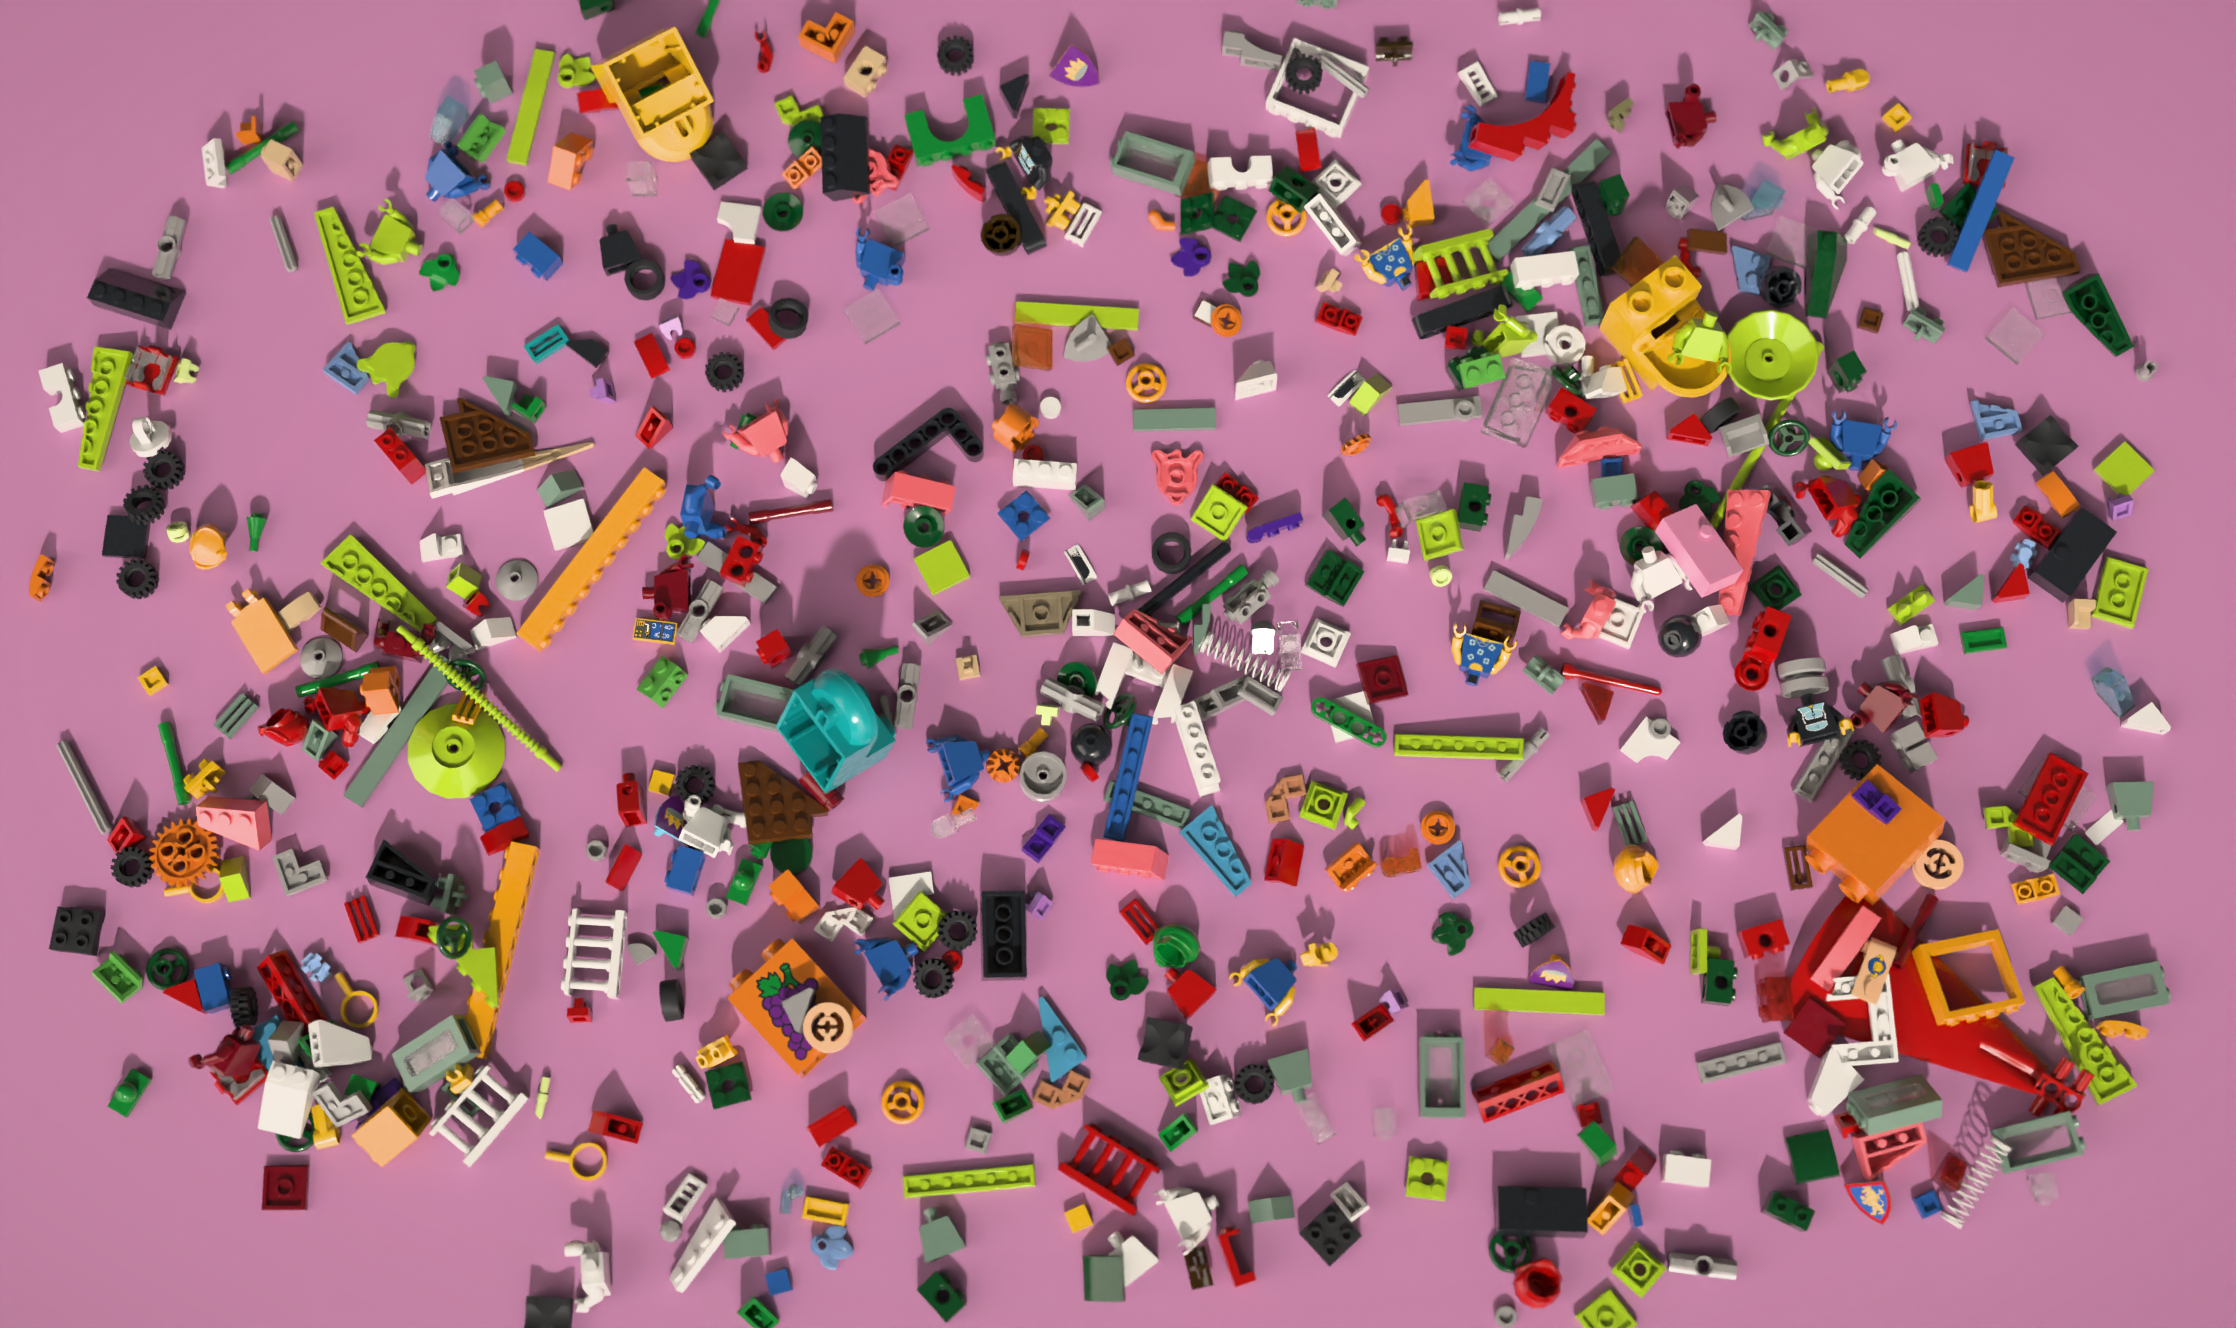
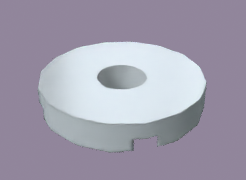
M1561 324L1553 327L1548 332L1544 340V351L1553 363L1568 366L1581 359L1585 351V339L1577 328ZM1567 341L1570 344V348L1562 349L1559 342Z

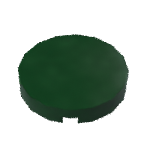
M807 838L776 841L771 846V861L774 867L781 873L788 869L793 875H798L806 871L812 862L813 848Z

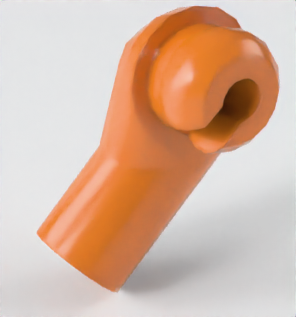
M1157 209L1150 211L1148 219L1156 230L1175 231V221H1165Z

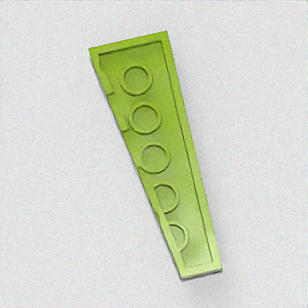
M330 207L314 212L345 323L350 325L385 314L386 310L335 208Z
M94 346L91 371L93 372L92 382L88 386L90 397L89 402H86L85 409L88 411L87 420L83 424V437L81 439L78 467L82 469L101 471L125 387V376L134 355L129 351Z
M351 534L321 562L329 571L417 631L421 632L423 624L434 625L438 621Z
M2054 977L2032 987L2068 1054L2075 1063L2079 1074L2084 1068L2095 1075L2087 1088L2097 1106L2137 1087L2136 1082L2122 1064L2118 1063L2111 1054L2112 1051L2097 1036L2098 1033L2086 1022L2084 1015L2074 1006L2073 1001Z

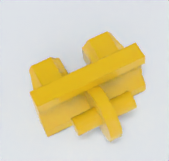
M1069 191L1068 194H1065L1060 202H1058L1060 199L1058 194H1055L1053 198H1045L1044 202L1047 205L1045 212L1050 214L1054 209V212L1046 222L1047 226L1052 227L1054 225L1061 230L1067 227L1070 219L1062 213L1066 209L1073 215L1080 207V204L1073 198L1075 195L1073 192Z
M204 759L199 764L201 771L196 776L191 773L183 779L186 784L184 789L198 800L210 790L216 794L219 790L215 785L226 774L224 769L208 759Z
M1330 942L1324 944L1313 943L1308 945L1310 950L1300 953L1304 966L1326 967L1330 965L1329 961L1336 959L1338 948Z
M725 1035L697 1050L699 1055L696 1057V1061L702 1069L705 1067L709 1069L735 1056L738 1052L732 1047L728 1035Z

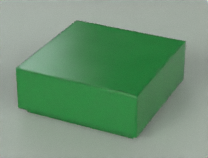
M1930 184L1925 193L1930 209L1933 211L1939 209L1944 200L1939 184Z

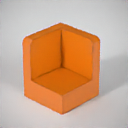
M256 115L251 116V122L240 123V131L236 132V137L242 145L259 144L263 141L262 123Z
M1872 459L1860 474L1858 480L1867 490L1871 491L1874 483L1890 468Z

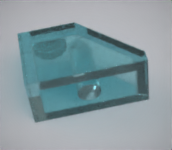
M447 96L436 111L429 135L430 138L443 146L447 141L451 142L470 116L465 106Z
M1764 179L1751 200L1754 209L1743 215L1741 220L1746 221L1773 214L1775 209L1780 210L1786 200L1782 198L1786 190Z
M2106 666L2091 679L2096 694L2116 717L2121 718L2136 706L2124 675Z

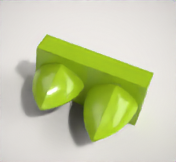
M1921 584L1887 610L1901 626L1935 602V599Z

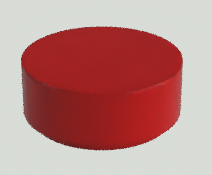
M510 181L504 187V194L510 202L515 203L525 197V189L520 182Z
M1396 204L1385 205L1381 211V220L1387 225L1397 224L1402 215L1400 207Z
M680 338L675 343L674 349L679 358L690 359L694 356L696 347L691 339Z
M1028 445L1023 450L1022 456L1024 460L1043 461V451L1038 445Z
M1022 549L1016 569L1022 571L1025 569L1030 555L1028 550Z
M1087 762L1080 766V770L1089 781L1094 783L1099 778L1098 774Z
M949 950L942 955L941 960H945L946 964L951 965V971L957 972L961 969L963 959L960 953Z

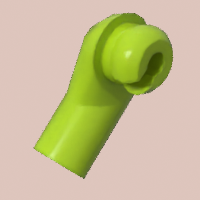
M1357 797L1347 808L1344 824L1349 826L1350 829H1355L1359 824V820L1354 817L1366 804L1361 797Z

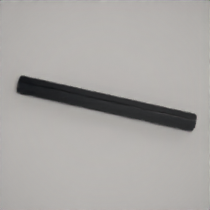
M1222 542L1141 606L1138 611L1148 616L1152 615L1231 552L1232 549L1229 544Z

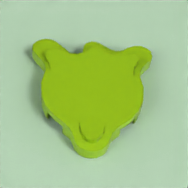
M390 342L383 344L371 357L358 360L357 368L360 371L368 372L373 384L378 385L381 382H385L387 396L395 399L399 395L400 385L414 371L415 345L412 342Z

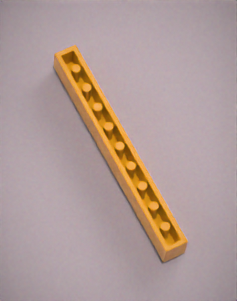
M645 467L641 470L516 634L539 652L550 645L552 636L563 628L565 619L576 611L579 601L587 597L592 584L600 580L603 575L602 571L607 565L609 566L613 563L618 550L626 546L631 533L639 529L644 516H648L652 512L653 505L657 499L660 500L665 495L667 485L661 478Z
M511 841L510 847L508 846L505 851L504 857L507 860L505 867H502L500 870L499 880H501V883L494 894V901L496 903L494 909H491L489 913V930L485 931L483 937L484 948L495 947L499 1008L495 1007L492 1009L484 1000L487 997L481 990L478 993L473 989V992L469 994L467 999V1006H469L467 1015H464L481 1051V1054L475 1058L488 1059L540 854V849L536 846Z

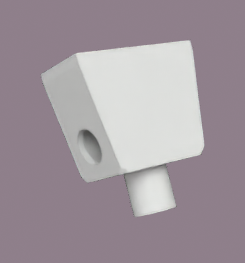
M1116 1231L1107 1238L1115 1248L1108 1256H1124L1125 1287L1159 1261L1134 1236L1125 1241L1121 1234Z

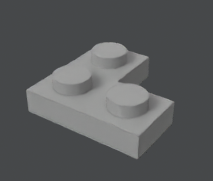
M294 849L272 856L287 897L329 881L323 863L320 860L300 867Z
M332 1081L316 1088L312 1092V1095L336 1128L368 1113L373 1108L361 1091L343 1098Z

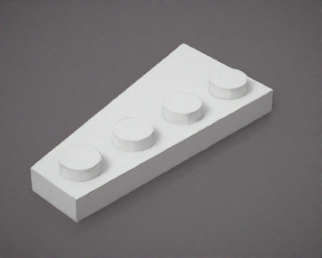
M718 1198L714 1199L669 1277L675 1289L681 1293L684 1292L736 1224L723 1201Z

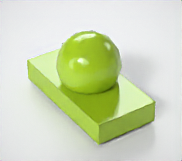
M1812 437L1808 442L1818 452L1813 459L1817 469L1827 471L1834 467L1836 470L1848 469L1851 465L1850 461L1825 437Z

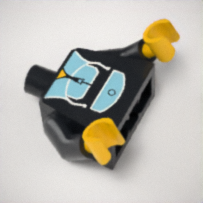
M1020 136L1009 143V147L997 148L996 153L1002 151L1003 157L999 160L1010 158L1012 152H1014L1015 159L1032 185L1031 188H1022L1021 193L1022 195L1027 194L1025 200H1034L1036 198V190L1039 191L1051 179L1053 159L1046 148L1045 142L1039 136L1033 138L1031 136Z
M1808 693L1800 697L1803 706L1797 707L1795 714L1790 717L1787 727L1788 747H1791L1793 742L1798 743V746L1802 747L1840 737V729L1842 735H1845V729H1852L1854 731L1852 721L1846 719L1833 706H1828L1825 701L1815 703L1813 694Z

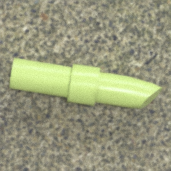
M1873 228V233L1878 237L1908 250L1911 242L1898 237L1892 232L1889 233L1883 229Z
M542 1077L539 1093L537 1094L535 1114L540 1120L548 1100L547 1094L551 1078Z

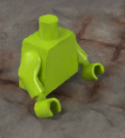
M1812 108L1813 113L1807 114L1804 112L1808 124L1812 125L1781 141L1775 140L1773 131H1768V135L1762 134L1763 145L1771 146L1775 151L1784 156L1787 161L1826 141L1825 137L1828 135L1829 130L1819 118L1816 108Z
M383 199L388 207L384 209L378 205V209L381 212L387 211L389 214L384 215L370 245L367 243L359 244L360 247L365 249V253L357 251V255L359 257L367 255L369 259L382 265L393 264L398 261L405 262L409 253L419 256L423 246L415 242L417 236L413 232L414 227L404 214L396 208H392L390 200Z
M1500 304L1498 310L1494 309V319L1505 322H1501L1486 339H1483V331L1475 330L1474 334H1472L1471 342L1474 346L1484 345L1487 352H1493V355L1500 354V358L1521 353L1530 343L1536 342L1537 333L1535 330H1530L1525 321L1519 322L1513 316L1506 315V306Z
M1706 311L1703 319L1693 317L1689 320L1688 324H1685L1676 331L1672 346L1674 352L1668 355V361L1673 363L1675 356L1677 357L1676 365L1683 363L1684 356L1717 362L1719 359L1720 363L1716 367L1718 373H1722L1723 365L1726 366V373H1730L1732 366L1727 362V359H1729V345L1725 331L1716 322L1718 314L1713 311Z

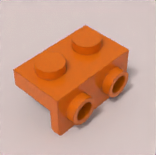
M1355 842L1324 870L1340 890L1347 892L1356 888L1362 878L1371 875L1377 863L1368 856L1358 842Z

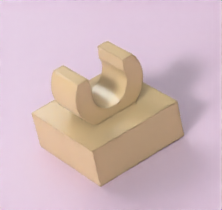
M1333 268L1326 271L1315 288L1321 293L1327 290L1333 293L1338 292L1343 285L1336 280L1339 272Z
M977 655L956 658L960 680L980 677Z

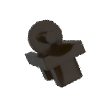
M1400 36L1397 38V42H1389V38L1379 37L1378 42H1376L1375 60L1392 61L1393 67H1397L1398 61L1412 60L1413 41H1409L1407 36Z
M1205 1246L1193 1248L1187 1255H1184L1191 1289L1195 1290L1212 1286L1213 1280Z

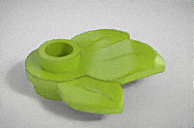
M569 54L564 55L559 62V84L564 88H572L575 85L579 87L590 85L596 78L594 74L589 72L591 68L590 58L584 57L573 60ZM567 77H571V80L565 81Z
M671 523L665 530V539L668 542L666 551L672 559H680L682 555H695L703 549L705 541L696 537L689 538L685 536L684 526L678 529ZM681 547L680 552L676 553L674 552V548Z

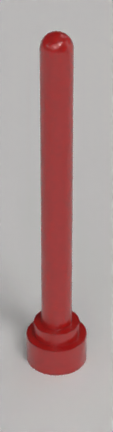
M1564 662L1562 665L1561 675L1565 680L1574 679L1575 677L1653 695H1660L1662 693L1660 687L1578 670L1571 663Z

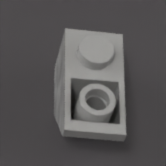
M1683 183L1671 192L1665 209L1671 217L1681 220L1696 204L1699 195Z

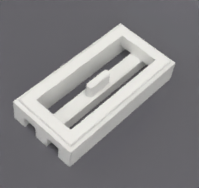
M1084 202L1069 227L1065 239L1071 240L1073 243L1083 247L1098 222L1102 211ZM1088 209L1089 211L1086 217L1084 218L1075 236H1073V231L1075 230L1085 210ZM1093 212L1096 213L1082 239H1079Z

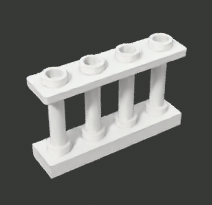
M1195 702L1175 707V724L1199 797L1220 791L1218 783L1221 780Z
M573 908L572 913H569L568 925L571 926L570 934H567L566 947H569L568 956L564 957L566 977H563L561 982V989L564 990L565 995L572 996L573 989L605 991L610 999L620 998L628 919L627 912L616 910L615 916H612V918L581 916V910L578 908ZM580 924L611 926L614 929L613 937H610V939L578 937ZM577 946L609 948V950H612L611 959H576ZM575 967L607 969L609 971V980L605 982L574 980Z
M482 1065L475 1072L474 1076L476 1079L472 1084L459 1092L461 1094L460 1098L457 1101L452 1100L444 1110L447 1113L442 1119L437 1117L430 1125L432 1130L429 1134L434 1136L439 1131L464 1152L466 1158L463 1162L469 1167L476 1162L529 1099L523 1092L520 1095L513 1094L488 1073L492 1069L491 1065L486 1067ZM481 1080L508 1101L507 1104L510 1107L505 1112L502 1110L499 1112L474 1091ZM467 1097L494 1118L495 1124L490 1130L483 1128L459 1108ZM452 1114L479 1135L478 1138L481 1141L476 1147L467 1144L444 1125Z

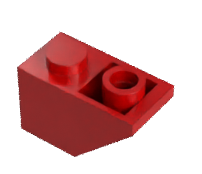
M400 916L395 937L437 946V943L435 944L427 934L430 932L429 926H439L440 924L417 917Z

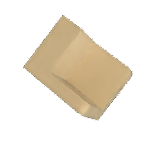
M2073 599L2069 602L2068 628L2089 629L2091 627V611L2096 608V600Z

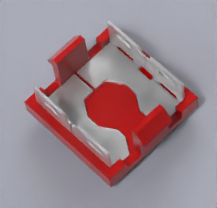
M1983 140L1981 146L1967 143L1965 147L1963 184L1970 183L1971 185L1979 186L1993 151L1998 150L2008 155V147L1995 148L1997 142Z
M150 345L148 348L137 346L132 359L133 362L130 364L125 376V384L165 396L179 358L165 354L162 351L163 348Z
M256 1056L250 1075L222 1077L213 1069L209 1073L217 1080L214 1085L222 1095L224 1093L228 1094L231 1100L236 1105H239L266 1082L269 1072Z

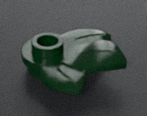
M1251 260L1245 268L1230 263L1228 267L1229 279L1222 282L1224 288L1230 293H1240L1245 297L1254 296L1258 292L1259 285L1257 280L1260 277V269L1257 263ZM1250 285L1252 289L1246 290L1244 287Z
M1692 480L1684 488V495L1679 500V508L1681 511L1697 504L1708 519L1711 513V504L1720 502V497L1715 489L1705 487L1700 481ZM1691 489H1697L1698 494H1693Z
M1443 913L1438 916L1441 926L1433 932L1431 938L1439 944H1447L1448 955L1454 956L1465 949L1466 940L1472 936L1474 927L1468 919H1459L1454 913ZM1461 925H1464L1466 927L1465 933L1459 932V927Z
M1135 960L1125 963L1121 968L1110 964L1106 971V979L1111 985L1110 994L1118 1001H1124L1130 995H1139L1146 989L1149 983L1148 978L1138 977V967ZM1119 986L1124 987L1125 992L1123 994L1117 993L1116 990Z

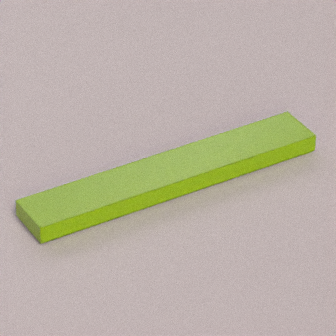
M540 49L534 50L506 159L508 163L528 166L556 56L555 52Z
M1016 301L1015 323L1076 327L1093 314L1103 329L1138 331L1139 309Z
M1395 734L1394 756L1523 760L1524 738Z
M1474 987L1473 1010L1605 1015V993Z
M1034 1164L903 1176L904 1198L1036 1186Z

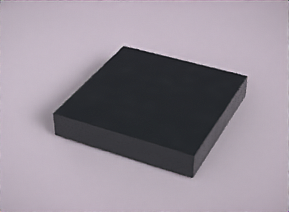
M107 515L102 556L146 559L151 521H148V525H144L143 522L141 525H138L136 522H132L128 516Z

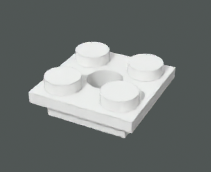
M1336 159L1312 181L1313 184L1320 188L1318 194L1326 195L1336 209L1361 186V183ZM1336 179L1341 182V185L1334 187L1330 182Z
M1316 618L1301 653L1336 668L1351 633ZM1327 637L1331 639L1332 645L1324 647L1321 645L1320 640Z

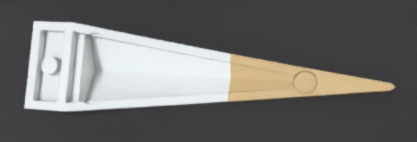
M588 442L557 449L535 452L536 456L454 474L449 458L425 464L429 493L432 499L450 493L457 495L593 448L594 443Z

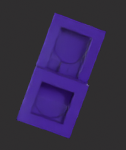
M1868 780L1851 795L1857 803L1885 825L1901 810L1887 794L1883 795Z
M1048 814L1037 827L1033 836L1023 846L1022 852L1039 864L1066 826Z

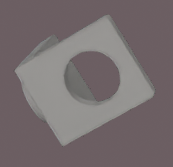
M1790 59L1773 72V76L1781 90L1786 89L1797 79L1812 78L1814 76L1805 59ZM1784 70L1789 72V80L1787 82L1781 80V73Z
M419 969L403 979L410 992L407 994L408 998L415 1002L425 1000L430 996L431 992L435 991L423 969ZM416 977H421L424 982L423 985L414 989L411 985L412 980Z

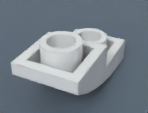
M400 706L398 713L373 715L371 711L360 726L359 735L375 744L388 731L387 725L401 712Z

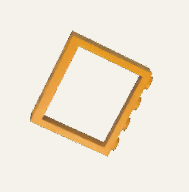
M1999 929L1921 944L1912 951L1937 1025L1947 1024V1026H1954L1962 1020H1966L1969 1023L1980 1019L1979 1017L1986 1016L1988 1019L1998 1016L2001 1012L2011 1014L2012 1012L2019 1011V1007L2025 1003ZM1989 945L2009 999L1949 1011L1930 957Z

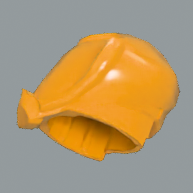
M207 523L198 527L190 539L189 552L196 568L201 570L212 569L220 565L227 557L225 539L228 533L220 531L214 523Z
M1634 844L1627 845L1615 858L1613 866L1614 877L1618 885L1629 893H1637L1647 885L1652 884V879L1657 869H1659L1658 860L1640 846Z

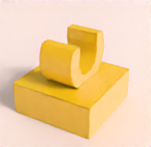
M456 1064L454 1073L447 1070L446 1079L451 1082L450 1090L457 1094L471 1085L474 1068L469 1064L463 1067Z

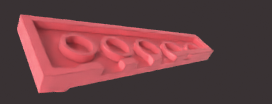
M1728 490L1724 543L1743 568V572L1734 584L1719 590L1718 605L1722 604L1727 616H1741L1748 588L1747 584L1752 572L1751 566L1753 558L1756 556L1758 538L1762 532L1763 517L1766 515L1771 495L1769 490Z

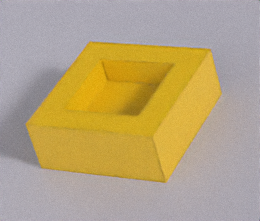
M1899 103L1882 117V120L1895 133L1912 119Z
M157 666L137 677L150 696L169 685Z
M654 770L648 790L670 797L676 776Z
M1085 1204L1064 1213L1072 1233L1093 1225Z

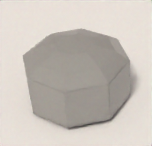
M595 839L587 844L585 852L589 859L599 862L606 858L608 849L603 841Z
M712 898L707 902L706 912L713 919H721L726 915L728 906L723 899Z
M669 1220L661 1225L659 1233L663 1240L672 1243L680 1239L682 1229L679 1223Z

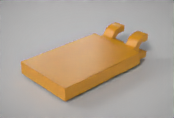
M247 589L242 595L250 603L248 606L243 608L240 602L235 604L234 601L229 602L225 606L235 617L231 623L260 671L267 674L299 649L267 598L260 599L256 590L251 591Z

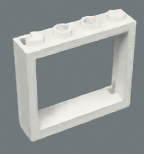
M1294 38L1266 100V109L1274 115H1283L1292 122H1301L1306 124L1308 128L1324 131L1330 137L1341 138L1359 96L1354 92L1352 93L1339 125L1279 102L1276 99L1286 78L1287 64L1290 63L1291 58L1295 59V56L1298 54L1299 57H1302V54H1306L1305 57H1309V54L1313 55V60L1315 57L1319 60L1322 55H1326L1363 84L1367 79L1369 67Z

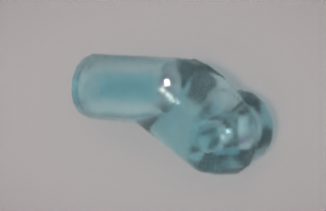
M792 1184L781 1194V1214H791V1201L803 1195V1187L801 1185Z

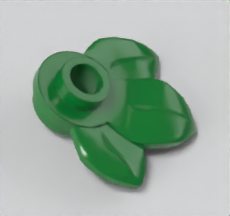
M446 253L439 255L436 260H427L419 270V275L430 277V287L433 292L442 290L446 287L447 283L455 287L460 276L455 268L456 261L454 257ZM445 262H449L447 267H443Z

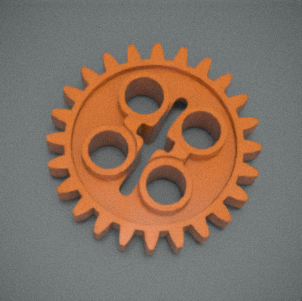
M190 818L187 820V823L180 819L179 825L172 821L170 829L164 826L165 833H157L160 838L159 841L152 840L156 848L149 849L154 853L153 856L149 857L154 862L151 865V868L156 870L154 874L161 877L160 880L164 883L167 882L170 886L176 884L179 888L183 886V883L189 888L191 881L198 885V878L200 877L206 880L205 873L212 874L213 872L210 867L217 866L218 864L214 862V859L220 858V855L215 853V851L221 849L216 844L219 839L214 836L215 833L199 827L198 821L194 823ZM188 835H191L190 840L187 841V842H184L185 838H186ZM173 848V853L167 856V852ZM203 850L202 855L196 858L197 853ZM185 864V868L179 872L180 866Z

